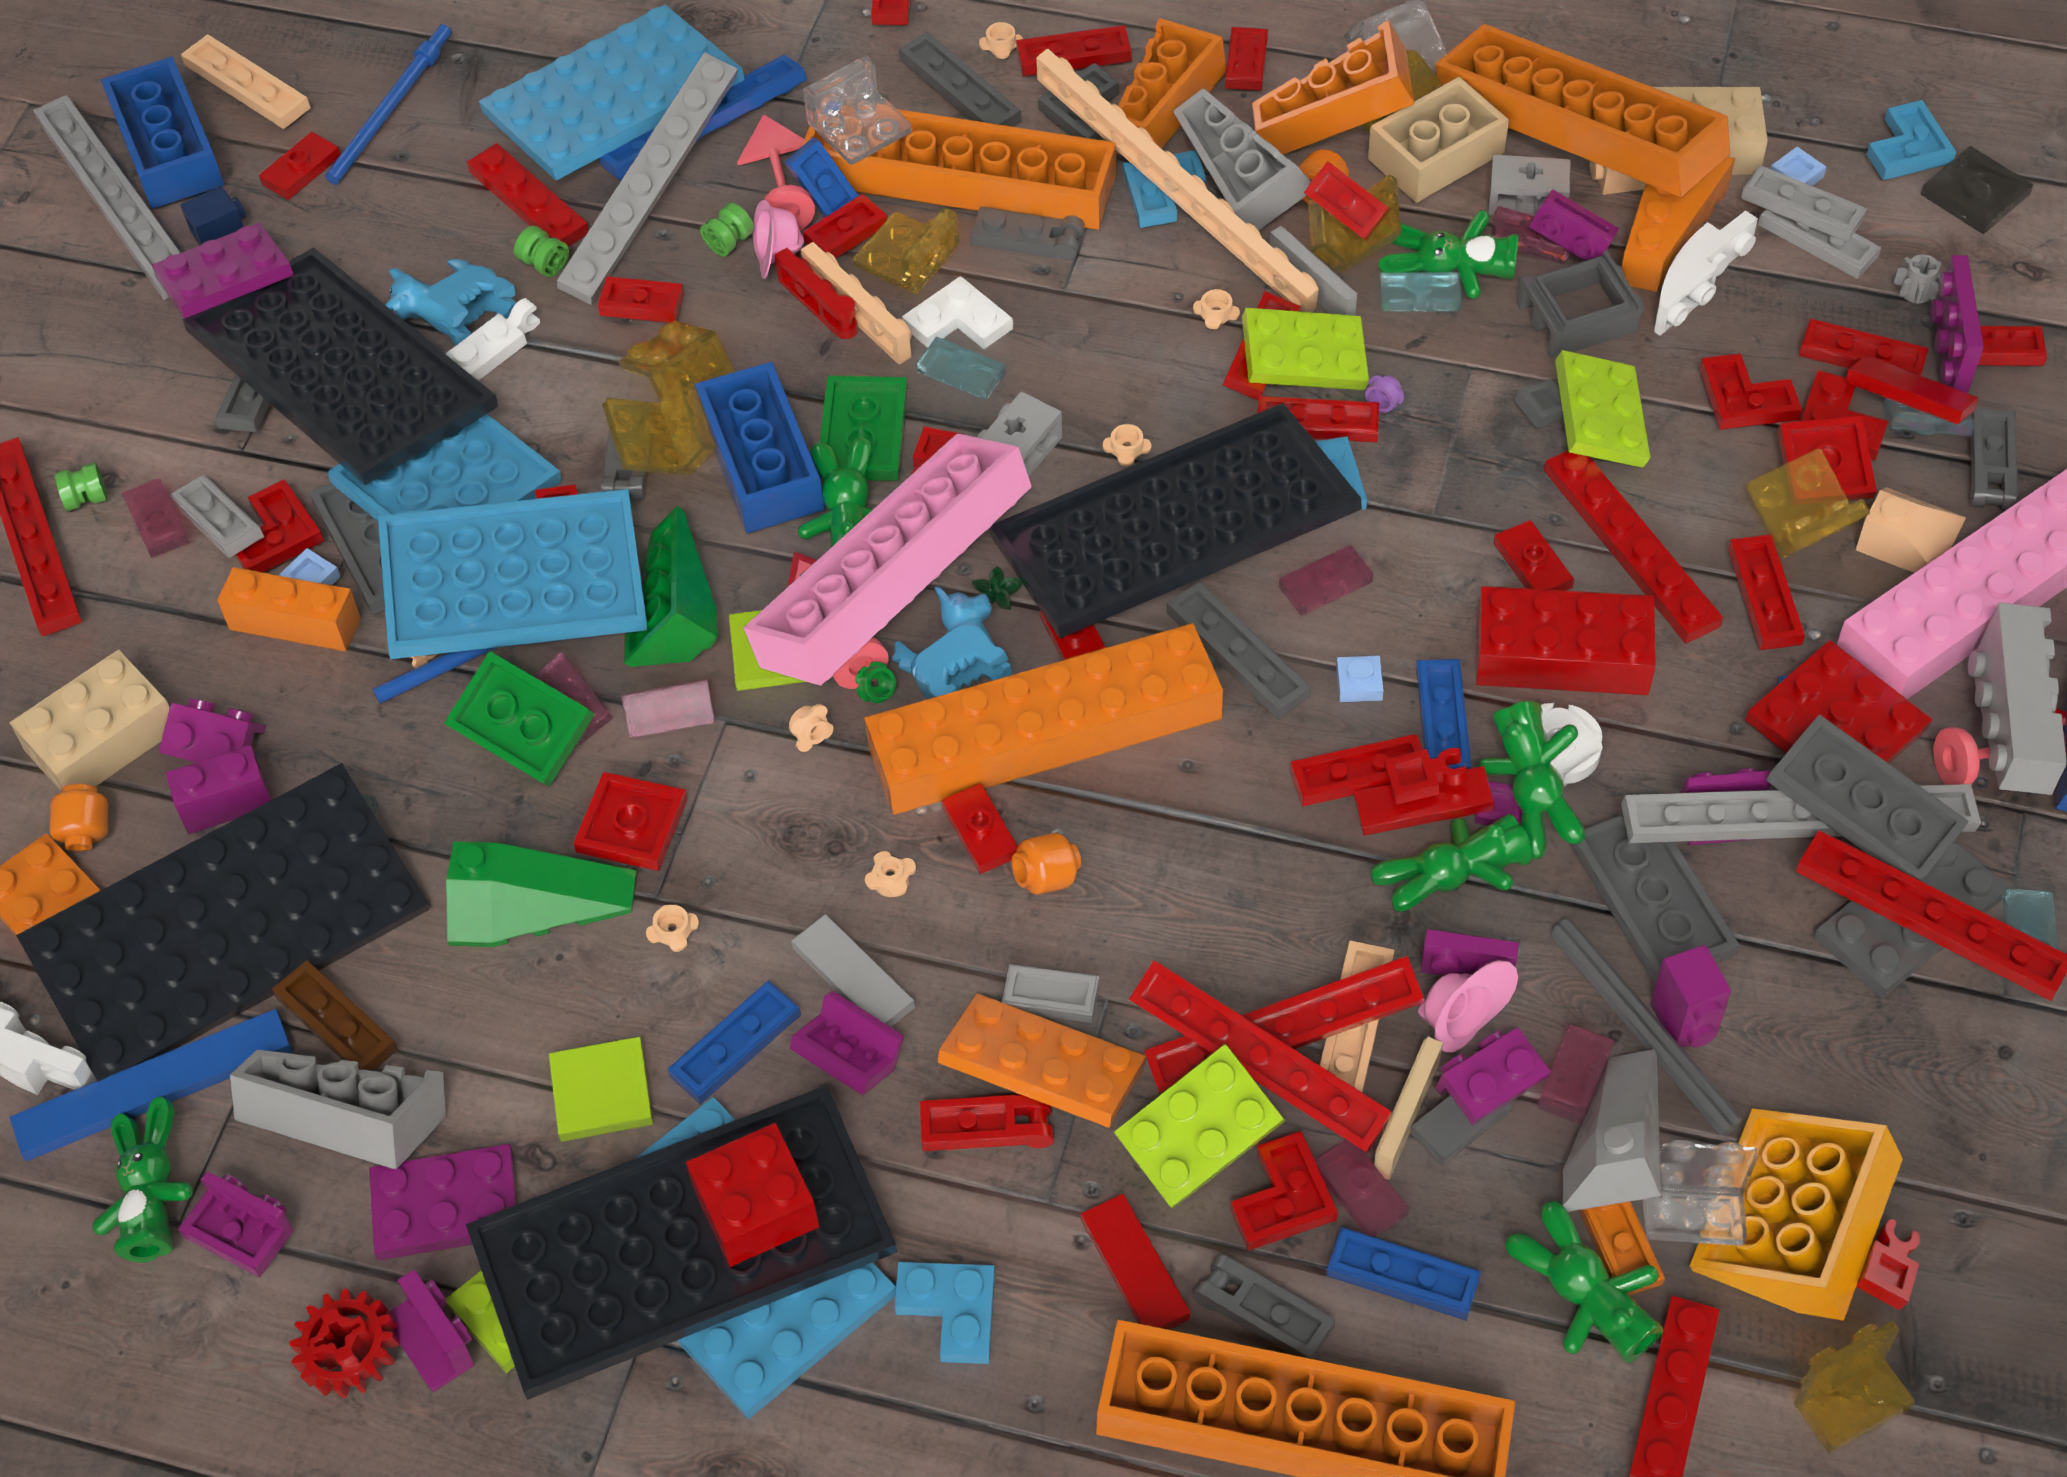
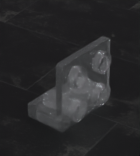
M1411 0L1359 21L1344 35L1347 44H1350L1359 37L1364 42L1379 32L1377 29L1379 25L1389 20L1406 48L1411 82L1436 72L1435 63L1447 54L1424 0Z
M867 55L803 88L807 123L851 165L912 132V124L878 92L875 63Z
M1675 1140L1670 1143H1663L1660 1148L1661 1196L1642 1199L1647 1239L1744 1246L1747 1238L1743 1193L1758 1160L1757 1148L1743 1147L1734 1142L1702 1145L1694 1144L1689 1140Z

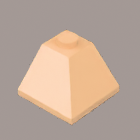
M1886 487L1879 491L1865 519L1856 551L1915 573L1953 547L1966 517Z

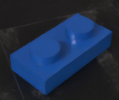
M812 137L784 162L801 187L810 193L815 206L824 218L858 197V194L818 139Z

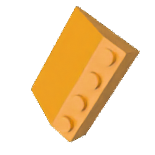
M1752 1108L1689 1265L1692 1271L1797 1313L1844 1321L1903 1160L1887 1125Z

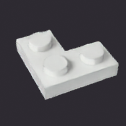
M961 276L902 316V320L909 327L911 334L928 349L957 328L983 349L1013 329V318Z

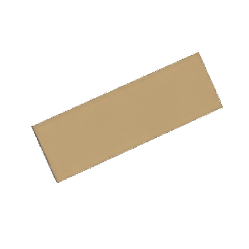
M1430 1037L1424 1039L1393 1110V1114L1377 1147L1373 1167L1375 1175L1388 1180L1391 1179L1409 1137L1411 1126L1415 1123L1439 1067L1443 1042Z

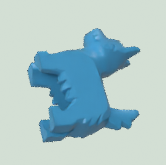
M449 259L447 263L455 273L434 285L426 284L397 268L390 269L389 273L394 279V283L390 287V300L385 306L403 320L408 318L424 319L435 329L449 336L455 345H458L471 335L465 325L472 324V321L478 320V316L483 315L484 311L497 312L496 314H500L507 319L516 304L512 299L516 295L512 283L505 278L497 277L492 269L469 264L468 260Z
M939 586L935 587L940 601L943 625L947 633L919 654L912 652L900 641L895 642V654L892 656V661L899 664V669L912 674L920 692L927 699L961 690L964 684L969 687L972 681L977 682L981 675L993 681L1013 674L1011 665L1007 662L1008 657L1005 651L1000 646L996 647L990 633L983 623L990 617L992 609L990 600L984 593L974 597H968L960 592L947 595Z

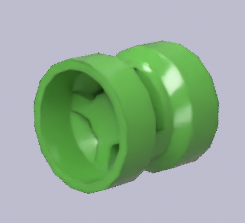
M735 203L725 205L718 212V218H711L700 227L701 237L705 244L720 256H727L736 248L738 240L744 241L754 232V224L750 216Z
M532 225L522 231L517 238L514 254L518 260L526 265H534L535 270L545 277H553L566 265L569 249L561 240L553 237L549 238V234L546 231Z
M96 462L83 465L80 471L71 472L64 470L55 473L58 492L67 512L79 509L82 503L88 501L94 504L108 501L106 487Z

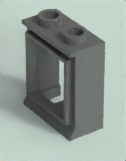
M1607 250L1603 251L1602 256L1531 278L1525 276L1520 278L1517 305L1522 309L1534 304L1531 318L1534 329L1538 331L1549 328L1551 331L1548 355L1551 359L1558 357L1562 350L1575 352L1638 331L1640 316L1644 311L1642 298L1637 291L1632 290L1626 281L1623 268L1619 264H1615ZM1600 283L1614 306L1567 320L1553 297Z

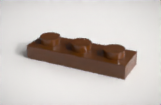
M308 960L272 988L276 999L341 1060L358 1062L360 1070L374 1071L398 1050L395 1041Z

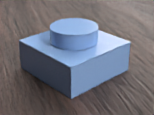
M1796 147L1772 164L1771 170L1813 186L1824 178L1826 166L1799 147Z
M308 548L278 575L327 585H333L340 578L338 568Z
M1380 656L1337 657L1336 673L1340 702L1383 700L1384 690Z

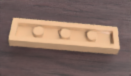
M208 34L181 54L186 67L282 129H285L311 108L306 96Z
M814 242L802 248V258L809 263L813 272L822 280H828L839 296L845 295L853 298L856 309L854 317L857 320V326L899 365L911 358L910 339L912 335L907 324L902 319H896L891 315L877 296L872 297L863 289L855 275H848L839 266L831 253H825Z
M1349 941L1341 979L1393 961L1395 950ZM1380 1019L1326 1038L1320 1066L1363 1093Z

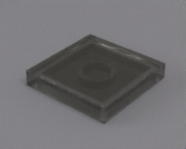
M1969 146L1926 182L1920 195L1984 235L2031 194L2033 184L1974 147Z

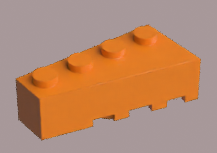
M1159 18L1155 25L1156 33L1153 38H1149L1146 44L1144 59L1142 63L1137 64L1134 70V80L1130 86L1126 87L1118 106L1123 110L1131 123L1137 128H1144L1152 137L1153 142L1162 149L1181 127L1173 110L1202 88L1210 92L1226 73V62L1222 36Z
M1387 20L1377 27L1379 32L1364 42L1359 37L1346 45L1349 51L1331 62H1328L1325 58L1313 65L1314 69L1303 79L1299 80L1294 77L1254 101L1252 107L1256 133L1284 155L1414 105L1406 48L1391 22Z
M1726 157L1682 197L1647 183L1645 184L1622 263L1626 281L1631 287L1653 292L1659 291L1677 254L1699 230L1703 222H1707L1714 212L1717 202L1720 199L1722 200L1728 192L1735 158Z

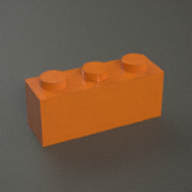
M234 567L217 599L229 630L347 652L361 620L352 591L349 588Z

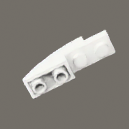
M1745 210L1721 230L1707 222L1687 241L1673 260L1666 274L1656 314L1655 333L1662 335L1673 325L1679 326L1686 319L1689 312L1698 305L1703 306L1711 300L1716 291V286L1714 285L1716 277L1721 275L1728 264L1739 255L1741 257L1745 256L1752 249L1756 241L1754 233L1758 218Z
M0 1002V1076L36 1095L40 1093L47 1080L73 1090L96 1081L95 1076L86 1063V1056L69 1046H63L62 1049L50 1046L39 1035L25 1030L18 1019L20 1014L14 1008Z

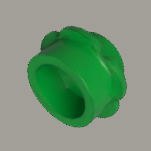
M871 662L868 667L863 666L855 678L858 684L857 694L865 702L882 703L889 699L896 689L894 674L881 662ZM873 679L877 680V685L875 687H873L871 684Z

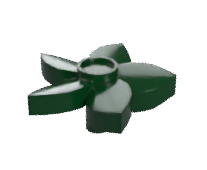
M998 566L991 571L989 575L990 581L985 579L972 581L973 587L977 591L986 594L991 604L996 600L999 607L1011 610L1010 595L1016 593L1022 587L1020 580L1014 577L1004 578V574Z

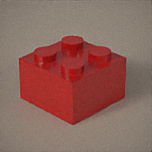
M776 1123L686 1162L693 1189L729 1267L819 1228L813 1198Z

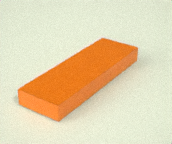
M1630 1201L1578 1210L1597 1254L1603 1261L1609 1278L1645 1265L1654 1266L1658 1270L1659 1277L1655 1283L1627 1293L1628 1295L1663 1285L1665 1277Z

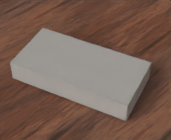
M1009 964L1002 1003L1037 1016L1092 1023L1099 989V976Z

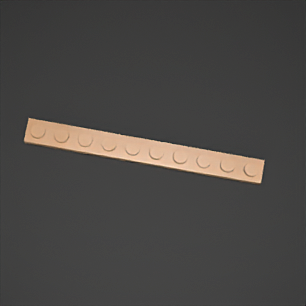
M1046 49L1037 57V80L1103 139L1109 142H1116V150L1283 299L1301 306L1299 312H1313L1316 309L1319 288L1315 280L1308 273L1300 272L1296 269L1281 249L1270 246L1262 238L1254 225L1244 223L1235 215L1228 202L1224 199L1218 200L1207 190L1205 183L1198 176H1191L1180 166L1179 161L1171 152H1164L1157 146L1144 128H1137L1127 119L1125 113L1118 105L1110 104L1100 95L1099 90L1092 82L1084 81L1079 77L1066 59L1063 57L1058 58L1049 49Z

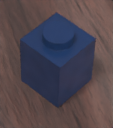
M222 186L180 204L189 231L199 246L207 241L216 240L238 231L244 227L242 220L247 218L237 197L231 199Z

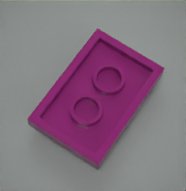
M260 222L252 226L243 227L234 233L216 240L207 241L198 247L180 254L171 255L165 260L152 264L156 279L184 319L293 276L289 261Z
M1951 255L1947 271L1941 272L1939 277V297L1931 302L1930 320L1931 323H1937L1938 329L1935 336V351L1942 354L1940 382L1968 393L1984 346L1968 255Z
M510 1144L404 1161L397 1169L382 1165L369 1167L374 1254L378 1261L473 1245L466 1227L467 1223L518 1204L514 1155Z

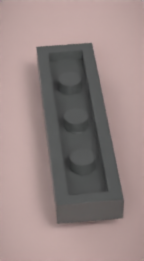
M929 32L899 48L900 60L968 119L1011 127L1022 121L1021 110Z
M1197 582L1167 603V614L1180 626L1193 623L1205 650L1278 720L1311 697V687L1201 582Z

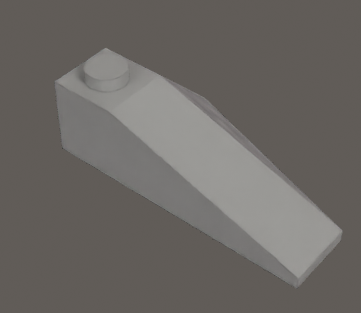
M1655 1049L1608 1058L1563 1169V1207L1567 1212L1661 1196L1658 1070Z

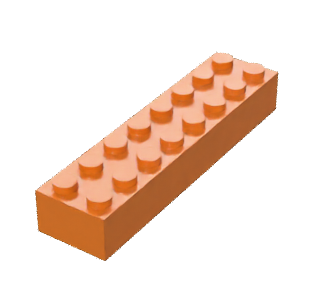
M1485 23L1435 63L1439 88L1457 77L1462 78L1509 119L1508 128L1679 197L1686 194L1730 155L1727 115Z
M822 97L802 144L803 146L812 137L818 139L855 192L979 211L980 207L1058 219H1064L1066 216H1077L1083 220L1084 228L1100 230L1116 178V142Z
M1192 623L864 717L868 748L892 814L896 815L940 802L944 798L979 783L984 788H988L1222 719L1223 688L1198 632Z
M1117 1319L1097 1411L1096 1435L1296 1477H1505L1516 1401Z

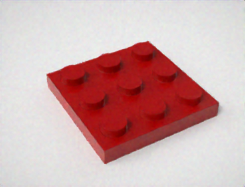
M1831 640L1825 643L1748 711L1745 721L1787 753L1820 714L1888 764L1929 728L1933 720Z

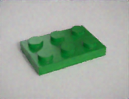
M827 375L820 442H824L832 448L839 469L847 468L849 447L855 439L862 437L870 441L872 449L865 475L866 480L899 481L908 392L907 377Z
M489 651L443 724L547 787H550L595 716V713Z

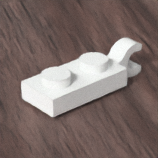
M526 298L521 299L514 305L507 319L497 314L448 351L446 355L479 381L527 344L525 333L535 329L540 323V319L532 314L536 310V306Z

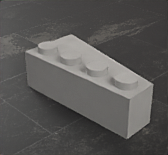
M1204 88L1173 110L1224 198L1232 207L1235 215L1244 223L1254 225L1259 231L1306 196L1303 192L1311 181L1299 167L1283 156L1273 145L1265 141L1249 125L1241 121Z
M1998 602L1977 651H1972L1969 657L1968 673L1969 676L1974 677L1976 686L1975 704L1981 708L1983 717L1982 735L1988 739L1990 748L1989 766L1991 770H1995L1998 787L2001 790L2052 795L2067 765L2062 715L2054 713L2059 694L2058 678L2049 677V659H2053L2055 656L2054 640L2045 639L2044 636L2045 627L2049 626L2052 622L2050 608Z
M256 1050L230 1074L234 1118L236 1121L392 1169H397L446 1118L443 1072L426 1070L424 1077L405 1075L404 1067L385 1065L383 1072L360 1070L356 1061L340 1060L339 1062L327 1065L316 1064V1057Z

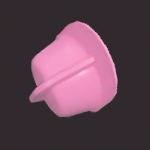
M761 200L754 214L753 242L760 264L761 277L766 279L770 264L775 263L774 255L786 247L795 254L803 247L804 239L792 212L772 207L767 200Z
M1498 960L1486 964L1473 975L1467 973H1448L1434 983L1424 1003L1419 1007L1418 1013L1425 1022L1435 1029V1039L1443 1042L1442 1051L1455 1052L1463 1048L1484 1025L1506 1006L1516 990L1518 981L1517 969L1509 961Z

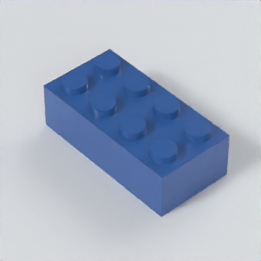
M173 56L100 79L151 209L224 185L213 151Z
M773 362L695 384L701 418L746 534L825 510L820 477Z

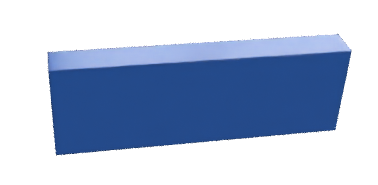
M1460 659L1417 660L1416 675L1424 750L1427 749L1430 759L1438 758L1439 754L1448 748H1459L1461 762L1448 767L1452 769L1460 767L1471 769Z
M768 980L667 1069L669 1077L701 1105L801 1016L800 1007Z
M1341 1227L1326 1276L1467 1321L1481 1271Z

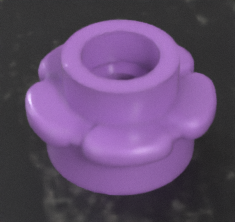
M1375 375L1370 378L1368 382L1370 386L1365 392V398L1367 402H1380L1379 412H1389L1396 408L1397 404L1403 402L1404 392L1401 390V385L1397 379L1389 375L1383 377Z

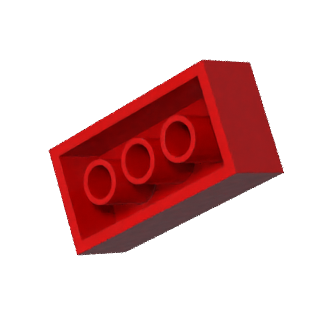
M1481 586L1477 612L1476 685L1649 695L1656 667L1654 596Z

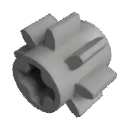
M1924 254L1916 255L1912 259L1904 258L1902 268H1897L1894 278V284L1902 285L1899 296L1917 304L1927 302L1929 299H1937L1939 294V277L1941 274L1939 270L1942 263L1934 257Z

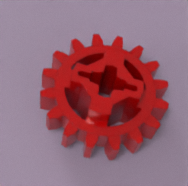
M348 1288L342 1289L340 1300L334 1301L326 1293L323 1295L324 1306L318 1310L310 1304L306 1307L308 1314L311 1316L308 1322H295L294 1326L300 1331L302 1336L301 1338L289 1341V1346L298 1353L291 1362L299 1372H302L300 1377L309 1387L315 1385V1388L324 1396H327L334 1387V1391L341 1398H347L350 1386L354 1385L361 1393L366 1392L365 1380L369 1377L379 1382L384 1379L378 1369L382 1364L393 1365L395 1362L387 1351L389 1348L400 1345V1340L391 1333L398 1325L393 1317L387 1314V1307L379 1299L373 1302L372 1297L366 1291L362 1290L355 1299V1296ZM358 1315V1317L354 1319H350L347 1316ZM335 1367H339V1368H342L343 1371H328V1370H331V1369H333V1368H335Z

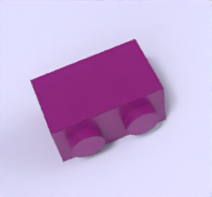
M251 745L165 772L174 806L188 835L235 820L271 801L264 773Z
M1705 944L1663 959L1650 1005L1659 1022L1682 1048L1689 1045L1697 1048L1708 1044L1717 1036L1732 990Z

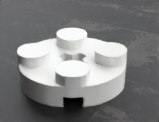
M1554 703L1542 704V723L1548 740L1565 725L1572 724L1578 730L1576 740L1551 762L1561 774L1564 787L1567 784L1585 779L1596 769L1600 761L1603 747L1601 742L1602 731L1599 724L1588 712L1579 707L1568 705V709L1553 708Z

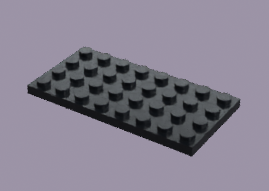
M314 247L289 261L293 276L185 319L183 318L185 329L190 335L364 485L371 483L498 408L496 395Z
M1281 403L994 523L990 528L992 539L1058 637L1062 638L1362 510L1359 494L1286 405Z
M340 763L16 936L81 1053L86 1056L85 1060L95 1078L100 1082L113 1074L175 1050L274 996L272 988L306 960L319 971L429 910V906L344 765Z
M827 1085L466 1224L527 1400L897 1253L895 1241ZM776 1123L813 1198L819 1228L729 1267L693 1189L686 1162Z

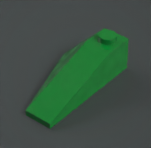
M676 506L652 530L642 566V571L648 574L642 586L647 630L625 633L624 664L629 667L691 662L702 650H708L718 636L717 609L684 510Z
M453 841L446 878L449 946L496 947L508 944L509 938L533 932L535 937L549 934V928L575 922L581 926L630 914L633 911L638 877L637 870L501 843Z

